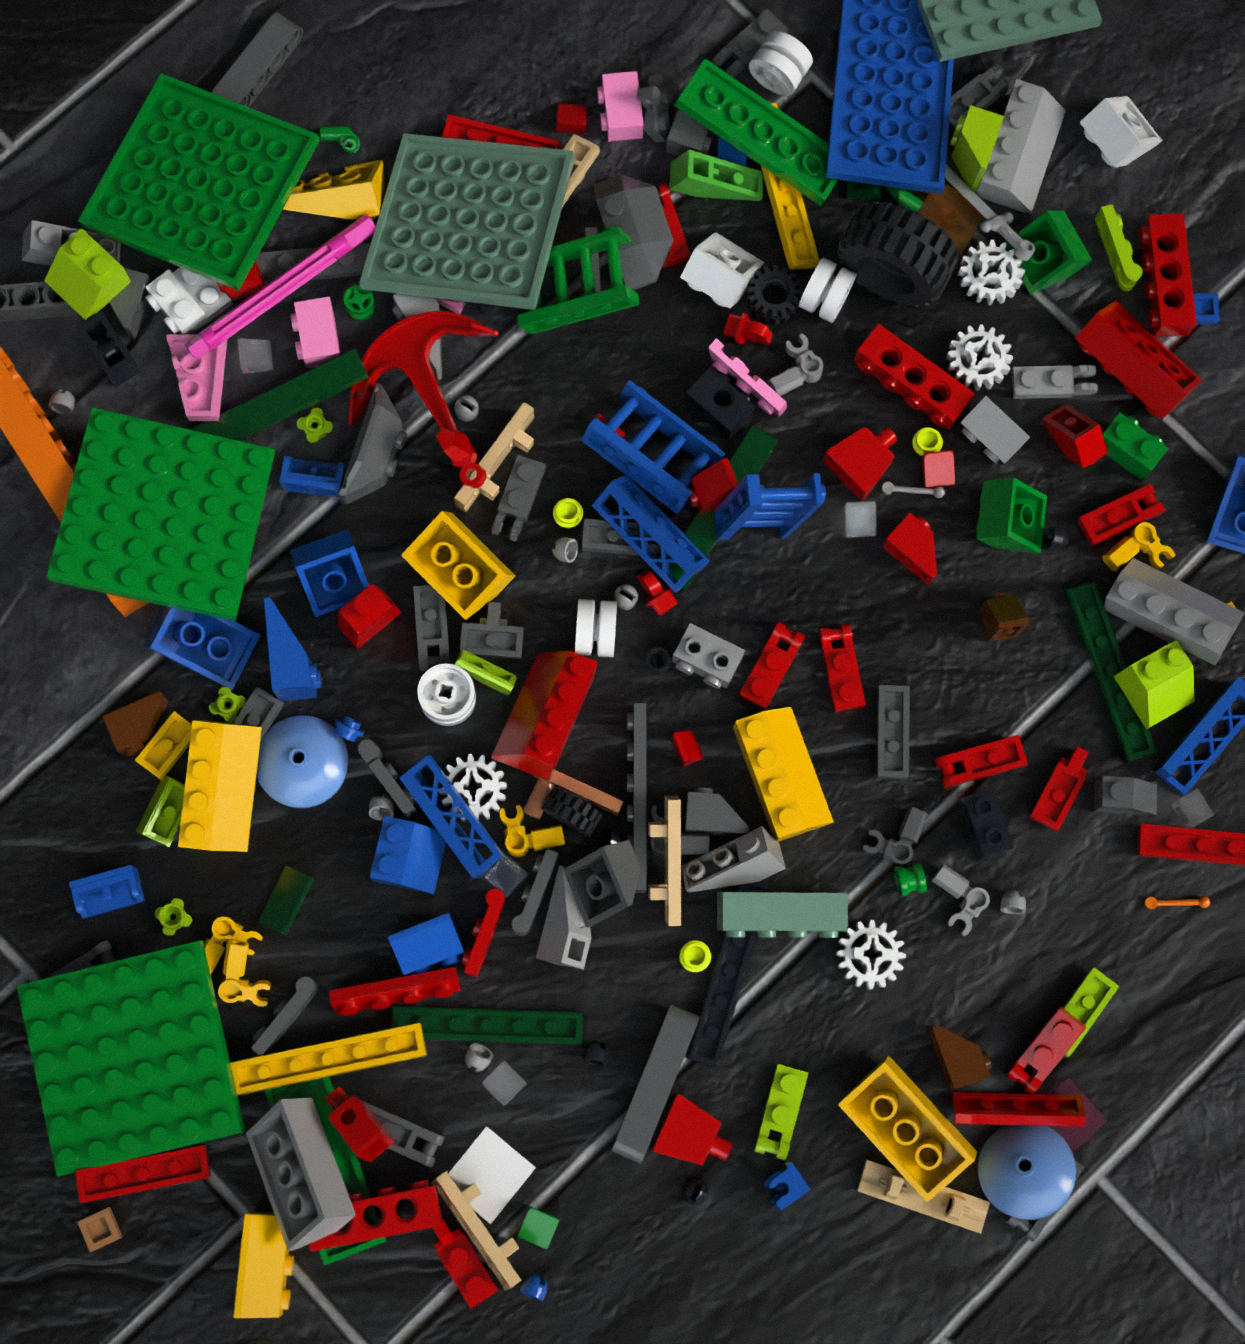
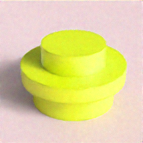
M925 427L915 433L912 445L915 452L923 456L925 453L939 452L943 445V439L937 430Z
M561 499L554 506V520L563 528L576 527L582 521L583 508L575 499Z
M694 940L687 942L682 947L679 959L681 965L686 970L701 972L709 965L711 952L706 944Z

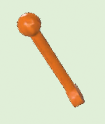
M1201 896L1199 899L1156 900L1154 897H1148L1144 901V906L1150 910L1157 906L1199 905L1201 908H1207L1210 905V899L1206 896Z

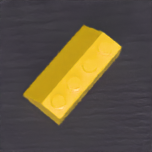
M792 708L767 710L736 720L733 729L773 838L780 842L833 823V818Z
M204 720L192 721L178 847L209 851H248L262 727Z
M889 1055L838 1103L839 1107L926 1202H929L975 1161L977 1151Z

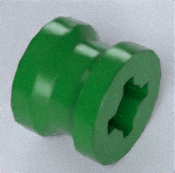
M360 284L353 285L347 289L343 298L349 317L356 321H365L371 318L376 309L371 290L362 289Z
M914 862L910 867L906 868L902 866L894 867V879L900 897L908 896L913 891L918 893L926 892V879L920 862Z

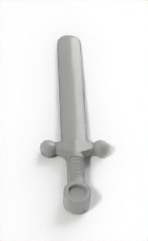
M946 164L945 178L988 220L981 223V230L983 232H989L990 230L998 232L1015 249L1014 254L1016 257L1024 261L1029 260L1035 251V246L1030 241L1020 238L1009 227L1008 224L1013 222V215L1007 212L1003 216H998Z

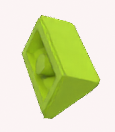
M461 650L454 664L463 668L472 679L505 695L510 694L517 679L516 675L466 650Z
M165 776L160 781L136 832L170 847L181 824L185 784Z

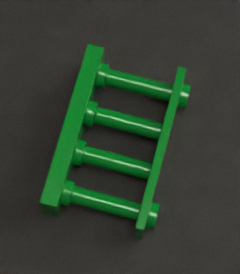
M608 227L603 229L601 233L552 247L547 267L553 266L557 301L554 302V305L542 307L541 293H539L536 309H528V312L517 315L518 326L530 334H536L639 305L638 293L623 284L619 246L632 243L631 237L620 228ZM607 250L611 286H609L608 290L596 292L591 254ZM580 258L584 293L580 298L569 300L565 262Z

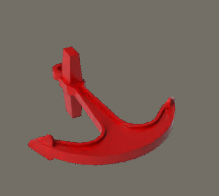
M432 311L407 317L385 330L371 344L361 359L369 378L352 386L348 424L354 426L365 410L377 379L388 370H402L408 375L442 430L435 435L443 451L450 457L452 464L457 468H461L460 480L470 488H479L486 480V471L479 465L481 458L476 449L471 445L468 436L457 430L431 368L429 354L435 341L444 335L455 334L469 337L498 336L499 332L484 326L474 319L453 312ZM472 471H476V472H477L476 478L473 479V480H470V479H469L470 473H471Z

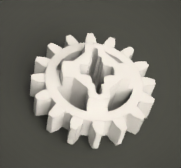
M994 240L990 241L988 247L982 241L978 243L977 250L970 247L967 256L962 258L960 264L963 267H960L958 272L959 276L964 277L960 283L961 287H969L966 295L969 297L975 293L978 295L976 302L980 303L983 298H986L988 305H992L996 298L1000 304L1004 303L1006 295L1012 298L1016 293L1015 289L1020 288L1023 282L1020 278L1025 273L1024 269L1018 268L1022 260L1013 258L1015 249L1009 252L1006 251L1005 242L1000 247H996ZM1006 267H1008L1010 272V280L1008 279L1009 274L1006 272ZM973 270L977 273L976 278L973 275Z
M980 325L977 331L968 326L965 332L966 335L959 331L955 337L956 341H951L948 347L951 351L946 356L947 360L953 361L950 363L948 371L956 370L957 372L954 379L960 380L963 378L965 380V387L973 383L976 391H979L982 384H985L987 389H991L994 384L993 380L1000 384L1004 378L1003 375H1007L1011 368L1007 364H1010L1013 360L1012 355L1006 354L1009 352L1011 345L1002 344L1005 337L1004 334L998 337L994 336L995 328L993 327L989 332H984L983 325ZM981 350H983L982 361L975 365L977 354L979 355Z
M469 754L468 762L464 763L459 757L456 758L458 765L456 768L450 765L446 767L450 773L447 778L461 797L468 802L469 808L478 820L479 815L482 814L487 820L490 819L489 810L493 809L499 812L500 807L496 802L498 800H506V796L500 793V790L507 788L506 782H499L504 776L503 771L494 772L496 762L492 761L486 765L484 755H481L478 761H474L472 754ZM477 769L485 771L492 780H484L478 775ZM466 770V775L460 782H454L456 777ZM471 776H473L477 787H482L476 790L474 802L469 790H465V788L470 787V782H472ZM439 792L442 795L448 796L442 801L444 806H449L453 803V799L448 793ZM492 795L489 802L481 807L480 802L484 797ZM458 807L457 813L460 812L461 814H463L462 811H461V810L459 809V807ZM461 818V821L465 822L467 818Z
M870 920L867 928H865L860 921L856 923L857 932L848 928V931L845 932L849 939L841 938L838 941L844 947V950L836 952V956L843 957L844 960L838 965V968H847L848 972L844 978L847 980L854 976L856 978V987H859L864 981L868 990L873 989L874 982H877L879 987L883 988L886 986L885 978L892 982L895 981L897 978L893 971H902L904 968L898 963V960L906 958V954L898 952V948L904 942H895L893 938L896 936L897 931L894 930L887 933L886 923H882L879 928H875L874 920ZM865 934L863 944L860 947L851 948L853 942L859 936ZM879 937L887 942L890 949L883 947L879 942ZM870 947H872L873 953H878V958L872 960V964L869 957H865L863 954ZM852 961H857L861 965L863 974L854 967ZM882 962H890L888 968L882 974L877 975L878 966Z

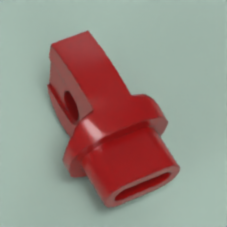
M731 313L724 329V336L735 338V343L739 344L749 340L769 345L773 335L768 326L756 321H750L747 313H743L742 316Z
M644 570L636 576L649 595L645 605L647 608L652 606L658 617L678 604L671 593L673 590L670 587L662 588L651 571Z

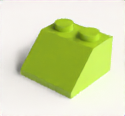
M970 105L967 115H960L950 145L955 146L952 154L955 165L965 183L976 193L987 169L1004 116Z
M82 228L59 248L44 280L85 321L93 318L131 282L124 267Z
M1177 640L1135 662L1114 676L1146 729L1195 702L1193 665Z

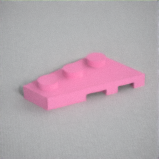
M166 334L186 417L189 421H219L227 340L196 360L185 347V344L199 334Z
M716 338L708 347L711 360L714 362L711 366L717 372L721 371L725 375L729 374L735 379L736 383L734 385L739 390L746 392L748 395L751 393L759 399L757 404L766 413L771 415L774 412L780 417L787 409V402L756 375L753 377L748 375L749 369L738 357L731 356L728 358L723 353L722 348L724 345Z

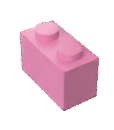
M637 71L602 74V86H597L598 104H604L605 113H600L601 130L607 131L608 142L643 138L641 102L637 99V89L639 87Z
M330 297L294 302L296 313L290 314L293 331H299L300 341L295 342L298 360L304 359L306 368L310 369L340 356L338 334Z

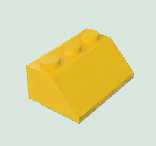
M441 511L401 555L465 620L496 598L515 577L453 513Z
M254 1211L244 1215L234 1318H279L283 1315V1310L289 1309L291 1291L285 1288L287 1276H292L294 1256L289 1255L274 1213Z

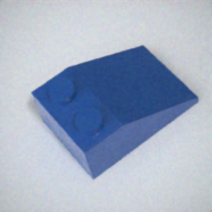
M1235 452L1224 480L1207 542L1245 554V455Z
M270 597L264 598L272 691L281 701L317 698V689L322 688L320 670H317L316 663L312 664Z
M163 606L143 647L233 690L260 634L232 620Z

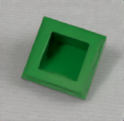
M530 1206L518 1237L548 1249L560 1218Z

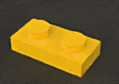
M174 711L135 761L162 781L189 747L192 724Z

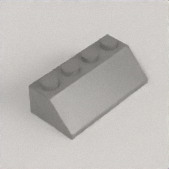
M1016 79L1003 113L1004 119L987 169L976 192L982 199L1030 215L1066 111L1045 88Z
M1134 558L1120 572L1105 600V610L1169 643L1177 640L1183 650L1213 665H1216L1245 614Z
M281 1099L246 1132L287 1250L293 1251L337 1232L356 1214L313 1099Z

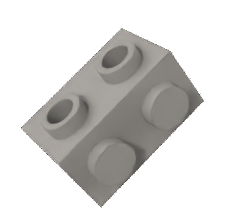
M987 396L960 422L965 426L961 432L973 443L979 439L987 447L983 452L995 464L999 460L1005 464L1030 438Z
M690 623L673 655L672 662L676 663L675 667L683 673L692 675L694 672L704 677L703 681L711 687L720 689L722 686L727 689L743 658L745 650Z

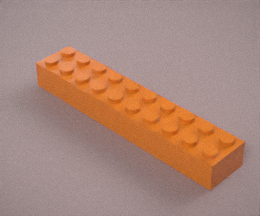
M0 346V428L61 522L77 462L61 441V437L45 416V412L31 394L23 378L16 371L11 359ZM107 594L112 604L125 618L148 604V602Z

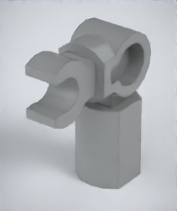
M800 334L798 339L801 347H793L789 340L785 344L787 354L796 358L795 363L798 367L793 366L767 380L768 386L779 396L804 384L803 381L807 383L817 382L822 375L823 362L812 350L808 349V339L804 334Z
M942 864L932 878V882L955 898H964L959 905L961 908L960 912L951 915L947 920V925L951 927L957 919H961L964 922V929L960 934L966 936L972 929L971 920L973 917L977 918L982 910L989 905L990 897L985 889L970 887V881L947 865Z

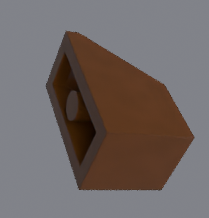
M996 593L988 596V600H985L980 607L988 642L1018 637L1030 624L1029 617L1016 595L1006 597L1005 593Z
M161 691L102 716L116 750L122 755L133 756L142 752L145 745L154 737L168 705V700Z
M940 1026L927 1029L949 1090H955L991 1077L988 1071L992 1069L991 1061L986 1051L981 1052L980 1046Z

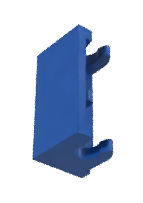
M285 455L279 483L283 491L339 498L338 494L348 465L342 462L333 464L294 459L291 456Z
M132 865L69 882L76 911L81 913L83 919L145 902L138 869Z
M790 1161L781 1163L782 1167L767 1177L764 1182L765 1187L769 1186L770 1189L776 1187V1190L780 1192L775 1194L770 1200L773 1206L780 1211L810 1191V1188Z

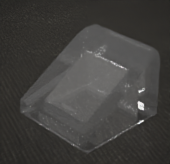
M238 339L239 361L243 374L273 370L271 343L269 340Z
M876 502L845 503L843 508L845 537L876 536Z
M1198 788L1171 803L1185 828H1193L1214 815Z
M505 854L484 878L496 889L501 890L504 896L508 898L524 881L528 873Z
M505 1060L482 1082V1085L503 1106L527 1084Z

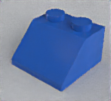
M348 529L290 550L295 568L315 617L344 607L369 586Z
M384 816L370 879L373 882L434 895L446 841L436 829L415 822Z
M449 913L388 936L404 976L430 972V968L438 964H442L443 968L459 963L461 961L459 956L465 953Z

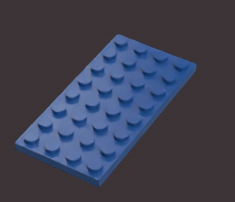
M842 0L825 178L942 194L945 182L954 59L938 61L916 0Z

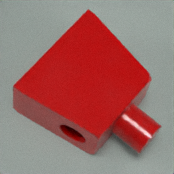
M863 427L828 449L822 462L863 501L891 465L895 456L888 448L897 441V437L888 427H884L876 436L868 428Z
M371 584L339 610L337 627L354 647L359 649L400 615L402 611L381 588Z
M341 1087L336 1088L326 1097L325 1100L334 1110L328 1116L329 1120L357 1157L371 1163L395 1142L393 1137L361 1099L354 1095L348 1097ZM356 1115L355 1121L351 1123L352 1118Z
M676 1094L652 1151L703 1165L708 1154L726 1161L733 1143L716 1136L721 1122L682 1095Z

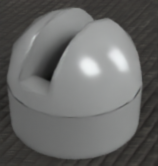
M59 389L52 394L48 407L55 413L70 415L75 405L74 396L68 390L63 393V390Z
M461 396L455 403V413L460 420L472 421L477 417L479 406L472 396ZM464 402L473 407L474 409L471 411L464 405H461V403Z
M563 537L554 542L556 546L555 549H552V553L556 559L568 563L575 560L578 554V543L575 539Z
M624 584L615 590L614 601H617V607L622 610H630L635 607L638 601V593L633 586ZM622 590L634 598L631 601L619 592Z
M376 795L371 799L369 816L372 819L383 821L384 816L393 817L394 803L388 795Z
M1008 890L1002 895L1000 911L1007 914L1025 913V896L1020 891Z
M478 1043L471 1044L465 1056L467 1067H475L476 1072L483 1071L490 1064L493 1053L484 1045Z

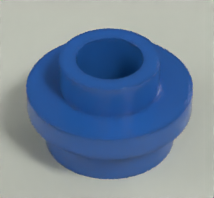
M344 716L343 720L336 719L334 723L336 725L334 733L344 739L357 742L359 736L362 737L364 735V731L360 729L361 723L355 719Z

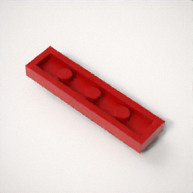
M449 114L442 135L444 138L559 150L562 148V141Z
M1141 823L1138 825L1137 856L1245 866V833Z
M456 967L330 990L329 995L335 1015L350 1016L358 1013L359 1010L370 1008L382 1010L388 1008L391 1004L401 1002L407 1004L417 1003L422 998L433 996L445 998L451 996L454 992L461 991Z
M953 1092L952 1103L955 1124L1085 1127L1086 1113L1082 1095Z
M206 1145L75 1171L80 1203L211 1177Z

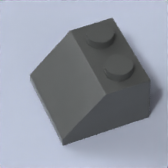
M629 840L603 846L563 869L587 928L596 925L633 903L641 867Z

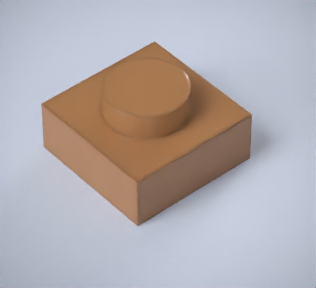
M111 1207L78 1221L89 1252H93L123 1238Z

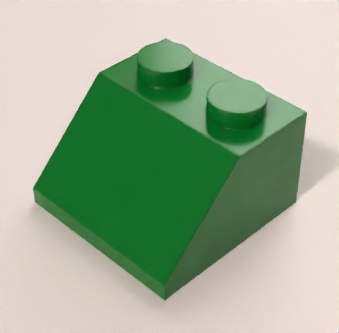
M1047 210L1017 233L1020 238L1030 241L1035 246V251L1031 258L1027 261L1022 260L1020 267H1018L1025 270L1022 280L1030 294H1034L1070 277L1092 261L1065 211ZM1008 241L1005 242L1006 251L1009 252L1014 249Z
M1014 477L983 481L976 539L993 548L1040 554L1047 496Z

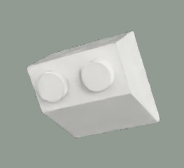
M1128 96L1105 98L1080 121V124L1085 129L1083 132L1090 142L1097 144L1102 151L1101 156L1103 160L1114 167L1128 165L1162 141Z
M715 232L694 249L680 278L685 280L692 289L702 291L712 297L716 304L730 309L742 298L748 289L751 278H754L755 273L762 269L765 262Z

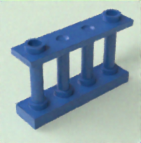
M629 380L619 397V400L623 402L622 406L605 424L595 417L588 425L581 441L678 514L692 494V491L687 488L691 478L695 477L704 466L709 468L722 460L725 453L714 442L707 440L647 394L642 387ZM634 411L645 419L647 423L630 442H627L615 433V430ZM658 429L671 441L652 461L641 453L639 449ZM680 448H683L695 459L681 476L675 479L663 470V467Z
M814 473L801 487L764 488L763 485H760L759 475H746L714 510L716 541L729 540L741 527L779 526L780 539H786L825 501L826 490L824 484H821L820 473Z

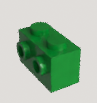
M1122 413L1117 415L1103 433L1108 451L1106 455L1141 481L1148 476L1169 449L1164 445L1160 437L1147 433L1139 427V423L1134 418L1127 415L1124 416Z

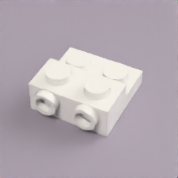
M181 267L173 273L167 270L145 287L149 294L145 297L156 312L161 309L167 316L163 320L174 334L178 331L181 334H194L233 305L225 292L221 293L215 281Z

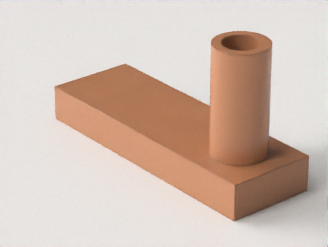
M554 770L550 781L533 775L538 781L523 812L540 820L544 812L541 807L554 786L562 788L568 793L574 794L577 798L579 797L616 816L620 813L623 801Z

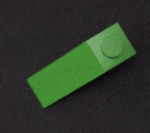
M688 150L670 164L669 190L693 197L760 201L763 199V172Z

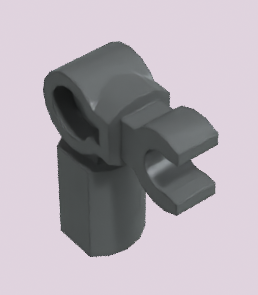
M652 806L650 811L652 821H664V818L658 817L656 806ZM681 833V855H704L709 852V834ZM651 837L650 848L657 856H665V837Z
M908 807L897 834L900 841L891 838L889 841L885 840L879 831L870 830L868 835L876 838L878 844L875 847L864 845L862 850L870 855L883 854V858L891 861L894 865L906 866L913 857L911 845L912 843L917 844L928 814L914 807Z

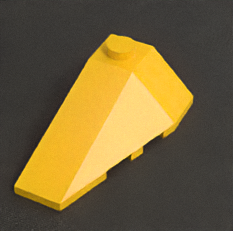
M383 160L345 167V173L336 176H330L328 172L318 174L319 177L312 179L307 184L303 180H298L283 210L350 220L359 219L364 214H367L371 220L379 217L385 198Z

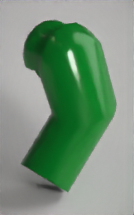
M320 127L321 141H336L347 153H355L359 150L360 140L349 127Z
M885 186L886 193L900 205L906 206L908 210L918 212L921 208L923 201L907 190Z

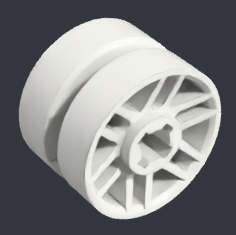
M772 31L767 35L760 49L750 61L749 70L756 81L763 87L778 95L789 96L794 93L802 78L811 67L813 58L809 50L793 36L780 31Z
M823 257L806 286L799 307L813 313L820 302H822L819 317L833 323L852 288L857 274L843 267L837 276L834 277L837 264Z
M578 600L575 653L591 656L593 643L597 641L598 657H614L617 601L602 600L599 613H596L594 600Z
M448 663L438 664L428 669L419 681L418 699L424 714L432 722L441 726H454L464 722L472 714L476 704V693L471 677L463 668ZM443 692L451 693V698L443 697Z

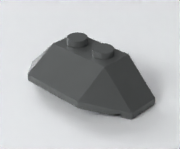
M622 174L594 184L596 201L605 228H620L631 237L632 243L619 246L621 271L625 284L632 290H636L657 282L660 275L659 272L666 261L674 241L656 186Z
M375 384L338 494L341 503L349 504L386 485L388 476L393 477L397 467V460L394 459L397 449L402 450L407 433L404 432L402 421L382 384Z

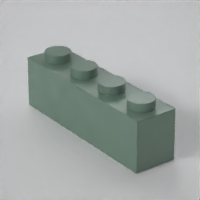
M717 892V931H726V937H745V931H757V937H776V931H788V937H807V931H819V937L838 938V931H848V893Z

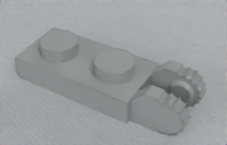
M1072 365L1013 367L1011 370L1013 399L1072 398L1073 395H1091L1098 391L1097 384L1094 383L1074 385L1073 378L1095 376L1096 367L1092 365H1079L1076 367Z

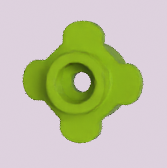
M313 408L308 416L297 420L298 429L305 432L306 438L310 443L318 442V440L324 438L327 433L333 430L332 422L324 418L323 411L320 408ZM317 423L318 426L316 428H313L312 424Z
M223 687L219 690V696L216 701L210 704L209 710L213 715L219 714L227 723H234L246 704V699L242 695L237 696L233 694L230 688ZM227 702L231 703L229 708L225 707Z
M175 898L170 904L158 907L155 911V918L163 925V933L168 936L174 935L176 930L181 927H189L192 923V917L184 910V902L181 899ZM172 914L176 915L175 920H171Z

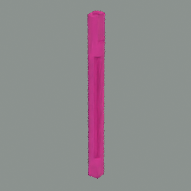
M364 214L201 331L198 336L185 344L190 354L197 360L208 351H212L372 236L376 226L371 218Z

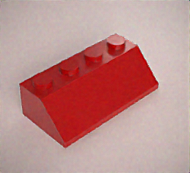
M1116 300L1097 312L1075 337L1080 343V348L1086 354L1093 355L1101 362V367L1106 373L1116 376L1130 395L1137 396L1145 403L1144 406L1150 414L1164 419L1203 381Z
M572 651L538 653L491 758L550 781L593 682L598 661Z

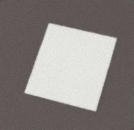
M486 1126L448 1174L461 1192L474 1183L477 1185L482 1194L469 1204L474 1211L491 1224L536 1167Z

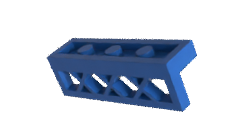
M627 475L613 480L592 505L675 593L695 573L702 570L710 562ZM610 496L619 503V513H612L604 505ZM627 519H635L639 523L640 535H633L628 530ZM648 541H656L661 546V557H655L649 552ZM669 563H677L685 571L678 581L671 575Z
M1237 677L1226 686L1154 772L1182 797L1187 794L1245 725V713L1243 715H1232L1231 705L1238 697L1245 702V681L1240 677ZM1232 720H1238V722L1233 726ZM1217 721H1226L1228 733L1225 737L1213 738L1212 727ZM1215 742H1220V743L1217 745V747L1214 749V744H1213V743H1215ZM1199 743H1207L1209 756L1206 760L1194 761L1193 750ZM1194 765H1201L1195 772ZM1179 766H1188L1190 779L1184 786L1172 777Z
M427 755L400 777L405 787L473 879L482 877L491 870L490 866L504 856L431 755ZM427 765L434 773L433 787L429 785L420 772ZM439 783H441L444 788H439ZM438 792L448 793L453 799L451 812L443 805L438 797ZM458 807H459V809L462 811L463 814L457 813ZM457 817L467 818L471 823L470 837H467L457 823ZM476 832L482 839L476 838ZM475 842L486 844L493 855L485 861L476 849Z

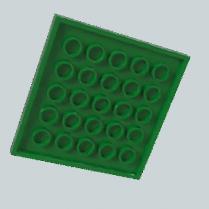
M161 73L78 219V223L82 228L239 291L320 142L319 136L306 129Z
M92 408L49 565L47 581L236 621L276 449Z
M203 940L17 985L57 1177L75 1173L76 1170L96 1168L245 1132Z

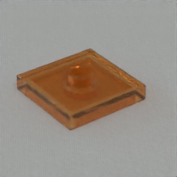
M944 184L942 194L929 193L919 211L922 214L921 216L926 219L930 218L936 223L937 227L943 228L947 232L948 238H952L955 248H957L958 258H961L984 218L958 190Z

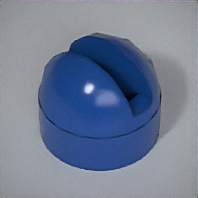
M531 1274L525 1278L519 1292L543 1302L548 1285L543 1277H540L538 1274Z

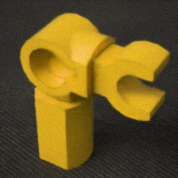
M1143 522L1132 528L1129 536L1119 541L1103 555L1102 559L1112 571L1116 572L1139 553L1140 548L1143 553L1149 555V561L1153 568L1158 570L1164 566L1159 560V554L1165 555L1170 560L1175 556V553L1170 547L1164 546L1159 542L1161 539L1157 536L1156 529L1152 524Z
M516 805L517 816L513 819L506 817L504 808L500 809V819L507 826V829L504 830L505 845L511 856H525L529 849L533 848L535 851L565 845L561 824L531 830V834L526 835L525 827L520 825L524 817L521 806Z
M228 917L217 918L212 924L213 936L211 940L207 938L204 942L210 974L212 975L226 949L223 947L225 942L227 943L231 939L247 942L250 938L262 941L263 937L255 931H242L243 926ZM248 949L247 955L254 956L255 952Z
M235 939L228 940L223 965V974L226 977L222 979L218 989L220 999L227 1003L245 1002L247 999L257 1006H267L269 998L260 997L257 991L260 989L270 990L271 982L259 980L253 984L249 983V980L240 978L245 974L249 943Z

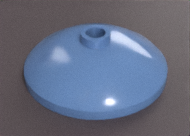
M293 716L273 725L262 738L259 749L256 776L264 791L278 803L292 808L314 807L324 803L336 794L346 778L349 758L345 742L342 737L334 733L335 728L324 720L312 716ZM298 753L304 754V760L301 763L294 762V756Z
M1005 1125L995 1131L985 1142L978 1160V1177L984 1194L998 1210L1013 1218L1035 1220L1053 1214L1069 1199L1076 1181V1165L1067 1142L1050 1127ZM1022 1161L1031 1163L1029 1171L1024 1172L1019 1169Z

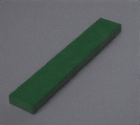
M353 349L221 414L219 421H206L194 427L193 430L241 441L369 378V375L357 350Z
M753 425L730 460V465L738 484L746 475L759 474L778 442L777 439ZM714 510L701 515L698 512L684 534L706 557L716 543ZM669 563L670 573L678 581L685 571L677 563ZM695 573L680 590L686 592L687 588L689 587L690 583L692 582L697 573Z
M1093 581L1066 589L1064 593L1125 763L1156 754L1157 751L1149 729L1145 728L1114 678L1115 675L1126 669V665L1096 582Z
M392 1006L391 1029L421 1023L424 1040L582 1045L583 1012Z

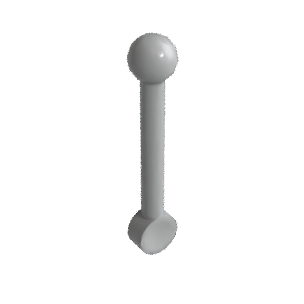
M885 482L882 485V492L886 495H890L892 492L930 494L936 498H941L945 495L944 488L940 486L930 489L894 486L891 482Z

